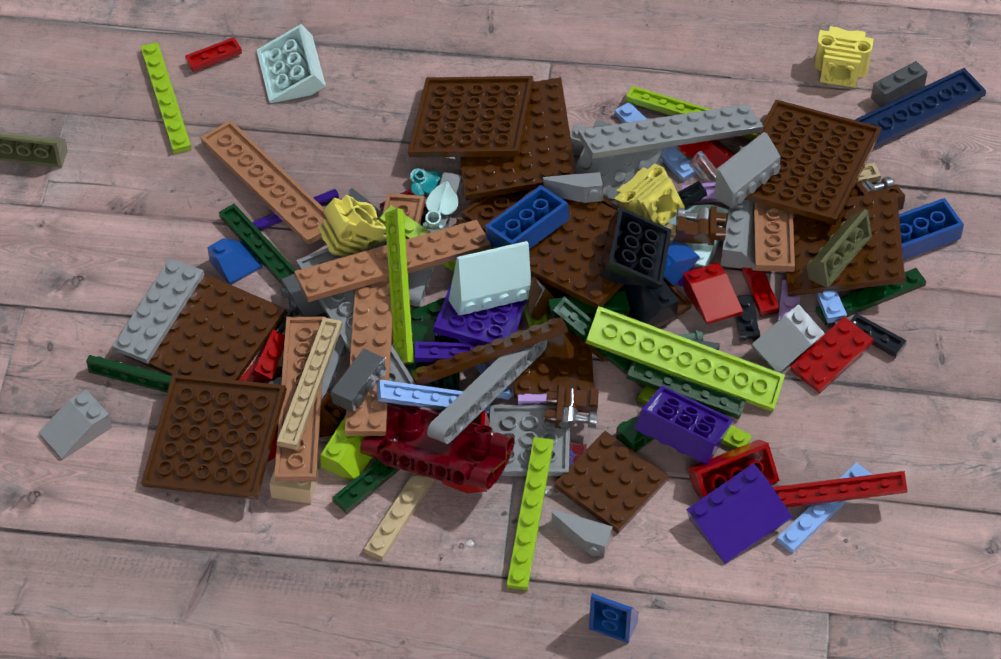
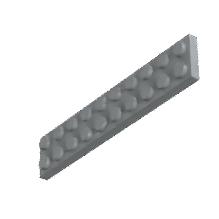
M746 104L582 129L578 131V137L590 157L596 159L761 133L764 126L750 106Z
M328 248L298 259L296 262L300 270L339 258L331 254ZM355 289L318 299L329 319L342 321L343 326L339 336L349 353L351 352ZM392 346L389 381L416 385Z

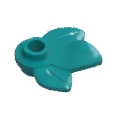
M414 169L410 174V181L412 182L411 191L418 196H423L424 193L430 195L439 186L443 175L435 170Z

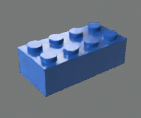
M540 185L485 225L487 240L495 248L527 241L530 249L569 220L568 203Z
M945 198L899 214L903 260L961 239L964 224Z

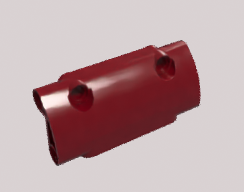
M388 403L386 436H366L361 443V454L377 458L384 465L458 486L466 483L489 490L503 473L512 454L515 439L512 436L493 432L490 426L471 422L449 444H445L430 438L427 434L430 423L440 413L416 406L404 408Z

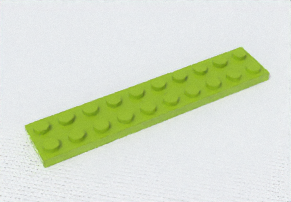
M600 306L597 308L585 342L665 373L744 399L749 404L771 412L775 409L785 377L782 373Z

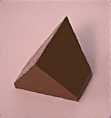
M531 277L528 315L534 320H540L547 313L548 299H554L555 297L536 277Z
M569 330L567 333L548 339L547 347L543 352L544 358L560 357L570 359L583 355L580 337Z
M325 393L321 400L319 438L333 435L346 415V409L334 404L329 393Z

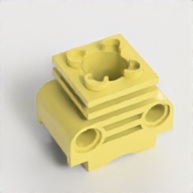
M830 26L829 31L820 30L814 63L815 68L822 71L820 82L856 88L858 77H865L868 73L874 38L865 37L866 32L847 31Z
M655 163L649 169L643 167L630 181L616 190L618 195L614 198L620 207L662 226L677 215V208H685L665 169Z
M345 195L342 200L334 197L324 209L327 220L324 219L322 221L324 226L319 225L318 229L322 239L327 243L331 254L346 257L387 241L386 235H384L386 227L379 220H376L378 217L372 204L358 202L353 197Z

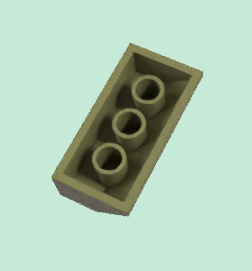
M0 131V160L62 168L68 152L65 139Z
M864 209L850 215L841 224L838 231L831 235L826 245L820 248L814 259L808 262L807 273L809 280L828 288L872 237L868 210Z

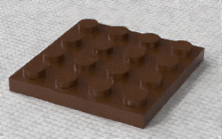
M580 340L582 356H575L570 359L560 357L544 358L542 353L514 380V398L524 394H546L547 391H558L559 387L591 391V388H594L592 351Z
M604 431L569 467V473L562 474L554 483V487L602 523L613 526L612 530L619 534L668 481L669 476L607 431Z

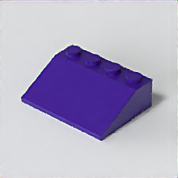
M662 385L642 408L634 429L640 431L645 436L658 440L663 445H668L682 454L695 458L698 462L708 464L732 426L734 419Z
M754 463L686 509L691 523L724 564H727L792 519V515Z

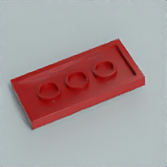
M844 316L792 364L790 370L820 394L874 343V339Z

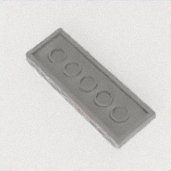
M169 258L113 344V351L148 364L205 275L204 270Z

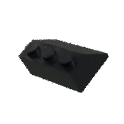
M664 280L660 288L624 284L618 290L625 291L630 312L640 322L653 326L677 316L679 300Z

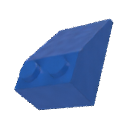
M592 593L589 629L629 643L638 623L639 612L633 607Z

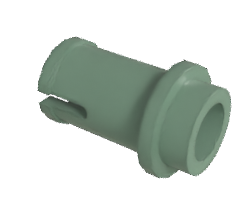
M695 330L693 333L678 335L687 339L704 341L702 331L698 332V330Z

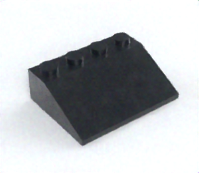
M619 207L609 221L599 276L616 284L660 288L663 283L672 230Z

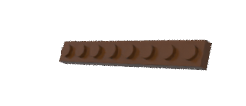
M562 317L552 318L546 323L533 325L527 330L514 332L508 337L495 339L489 344L476 346L467 352H459L448 359H440L429 366H421L412 371L416 385L422 386L567 333L568 330Z

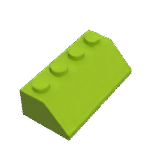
M345 415L321 453V468L353 481L366 470L373 457L363 455L360 452L361 443L366 436H345Z

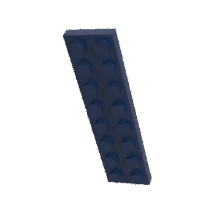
M963 68L855 120L882 127L881 134L873 148L875 149L984 97L986 90Z

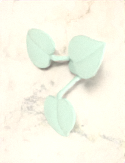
M448 181L437 186L428 196L426 206L429 212L426 214V222L423 223L424 228L428 227L431 230L444 229L441 214L450 215L456 211L458 197Z

